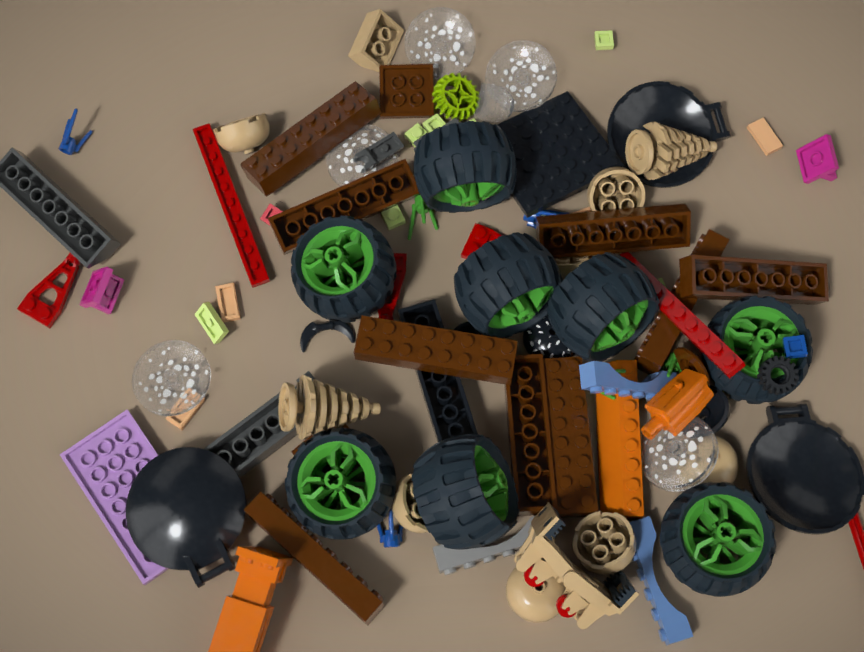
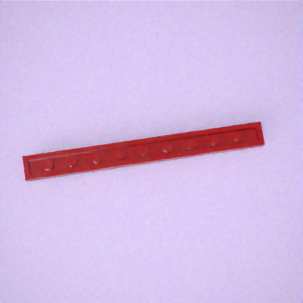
M210 123L194 128V135L251 286L254 288L270 282Z
M629 252L620 254V256L638 266L649 278L660 302L658 304L659 310L729 379L746 366L737 354Z

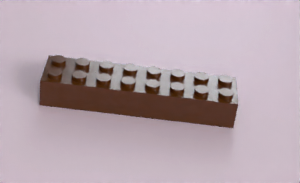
M356 81L243 161L240 165L246 177L266 197L380 115L381 110L377 99Z
M403 159L268 218V222L283 255L296 249L299 237L304 235L311 225L324 221V218L351 216L355 219L365 220L420 195L410 167L406 159Z
M686 204L536 216L537 240L551 253L554 259L601 255L605 252L624 253L690 247L691 211Z
M709 229L706 235H701L691 255L721 257L730 239ZM679 276L671 293L692 311L698 299L681 298ZM661 311L658 313L634 360H637V369L648 375L659 372L680 333V330Z
M689 255L679 259L681 298L735 301L743 297L755 295L758 298L764 296L774 297L775 300L788 304L817 305L829 302L826 263Z
M361 315L354 356L355 360L511 385L518 341Z
M543 354L516 355L511 385L504 384L511 473L519 499V516L537 515L548 502L557 510Z
M580 356L543 359L557 511L561 518L586 517L594 512H598L586 392L581 389L579 365H582V358Z
M260 492L244 509L247 515L368 626L384 608L383 597L375 589L370 591L367 588V582L359 575L355 578L352 575V569L344 561L339 563L337 555L328 547L326 549L322 548L323 544L313 533L309 536L307 534L309 531L299 520L294 522L292 514L283 506L281 509L278 508L279 504L269 493L264 495Z

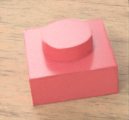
M270 203L260 217V220L270 226L268 218L283 211Z

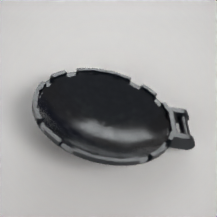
M653 81L640 84L626 92L618 100L610 114L607 126L609 147L622 162L624 168L629 169L625 154L627 138L636 129L646 130L648 133H651L643 127V125L655 121L662 125L706 138L708 141L717 142L731 137L730 131H727L721 111V102L705 105L703 101L700 102L693 95L694 93L687 88L672 85L670 82ZM711 112L715 114L720 133H717ZM708 152L705 157L680 168L676 167L678 169L676 172L655 180H647L643 176L644 174L636 176L643 184L651 187H677L696 178L707 167L713 152Z
M807 404L789 407L767 406L766 415L769 426L764 428L753 440L748 451L746 463L748 482L757 502L764 504L767 508L766 513L771 518L796 532L820 535L842 528L858 513L861 507L862 496L864 495V474L851 446L848 447L841 439L842 436L836 431L811 420ZM798 414L799 417L778 418V415Z
M182 447L166 451L149 461L137 474L131 485L126 502V522L130 536L137 548L149 560L165 568L189 570L196 586L200 588L212 578L236 568L229 550L238 535H240L245 522L244 509L247 505L245 490L234 468L226 460L211 451L195 447ZM223 558L225 563L201 575L200 569Z

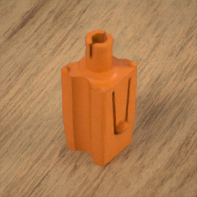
M684 369L670 380L645 404L644 407L651 414V419L642 426V434L650 440L654 439L661 430H668L671 434L677 436L713 398L714 393L707 385V376L690 369Z

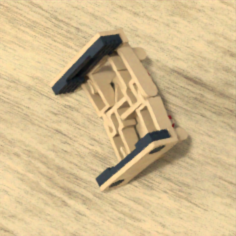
M549 502L530 521L529 536L514 556L516 568L518 571L524 572V579L531 587L542 585L545 580L552 576L556 578L559 584L563 583L566 587L565 591L556 601V608L561 616L566 618L574 616L575 620H577V626L580 629H587L604 614L611 616L618 613L620 615L637 598L639 593L622 571L614 573V575L610 574L611 578H606L608 582L603 581L604 586L596 577L592 578L570 561L559 546L554 543L556 541L553 538L556 536L554 532L558 534V528L562 530L561 525L565 527L566 524L559 516V512Z

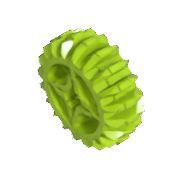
M450 73L449 76L446 74L437 81L433 88L432 96L435 97L433 103H437L435 109L441 110L440 115L446 114V119L449 117L451 119L456 118L459 122L463 119L466 120L475 113L479 106L480 98L477 96L480 92L475 91L477 85H472V80H466L467 75L461 77L460 73L456 75ZM453 86V89L447 91L445 87ZM467 104L466 108H459L460 105Z

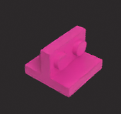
M825 134L796 150L804 183L809 184L819 178L828 181L837 179L836 170L839 169L831 135Z
M107 266L93 271L79 305L84 308L93 307L106 314H111L124 279L112 274L113 269Z

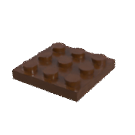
M433 64L379 65L380 119L431 118L434 116V97L432 96L434 91Z

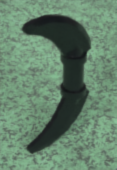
M341 320L321 324L311 322L305 327L300 338L302 352L306 351L309 340L316 333L325 330L339 331L347 336L351 343L355 342L352 329Z

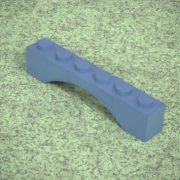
M591 361L579 365L581 389L590 390V393L593 394L604 392L605 395L618 394L619 397L631 395L634 399L646 397V400H650L670 380L676 377L675 372H672L670 377H667L668 371H660L647 375L642 382L638 383L624 378L606 362Z
M650 516L629 522L636 536V552L632 560L637 562L639 568L637 569L640 581L644 582L646 587L644 594L647 601H651L653 607L651 614L654 621H658L660 627L658 633L661 641H665L667 646L693 637L686 615L678 611L666 599L656 582L652 554L657 534Z

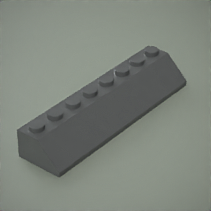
M12 147L1 159L0 187L86 268L89 269L108 259L120 246L121 243L24 153Z

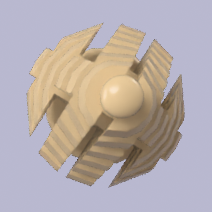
M654 121L643 125L651 133H648L646 130L636 129L629 134L626 141L625 154L628 167L634 174H644L643 176L647 180H655L678 170L676 167L680 168L696 162L698 159L705 157L708 152H715L717 150V143Z
M301 375L296 389L293 384L284 382L279 395L278 415L281 430L289 432L295 425L297 435L299 434V439L301 440L307 439L321 431L327 432L334 427H342L346 422L348 424L354 423L357 418L363 420L369 414L378 415L381 412V405L379 403L370 404L367 398L361 396L358 399L356 394L351 392L347 395L345 390L340 388L335 390V387L330 384L323 386V382L316 379L312 381V378L306 375Z

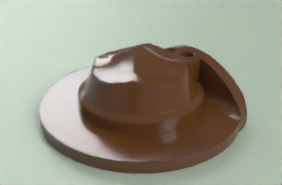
M682 347L674 349L673 352L681 371L690 369L705 374L708 379L707 385L709 386V375L702 357Z

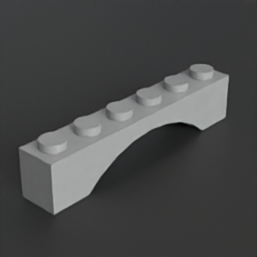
M535 516L530 517L526 525L515 536L498 545L463 550L445 548L443 544L433 547L439 573L450 575L457 572V568L464 567V569H470L475 567L476 563L480 561L489 563L495 561V557L503 555V557L514 555L515 551L521 548L529 536L530 521Z

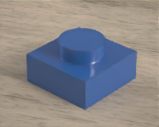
M804 335L783 337L782 341L786 359L807 357L808 352Z

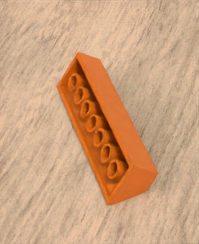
M637 360L607 362L614 370L625 369V373H620L624 378L638 382ZM596 393L601 513L616 512L631 521L642 519L644 517L639 399H634L631 395L619 397L618 394H615L613 396L616 398L613 400L601 393Z

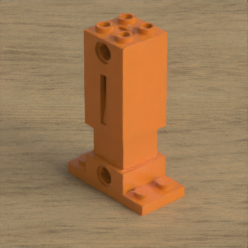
M256 545L238 546L235 555H238L239 559L235 571L240 573L233 594L226 596L208 652H260L275 607L270 605L276 584L283 582L287 566H291L293 557Z

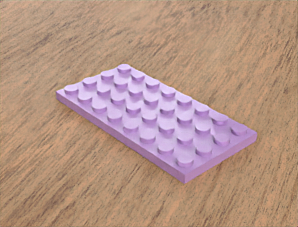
M127 409L61 453L60 456L142 584L147 585L169 568L162 567L149 560L133 542L126 522V502L129 490L137 474L149 461L158 456V453Z

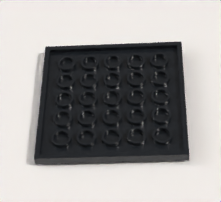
M568 91L497 124L506 133L514 150L517 173L515 187L511 195L527 218L587 189L591 180L600 171L609 167L624 168L622 162L611 151L607 142Z

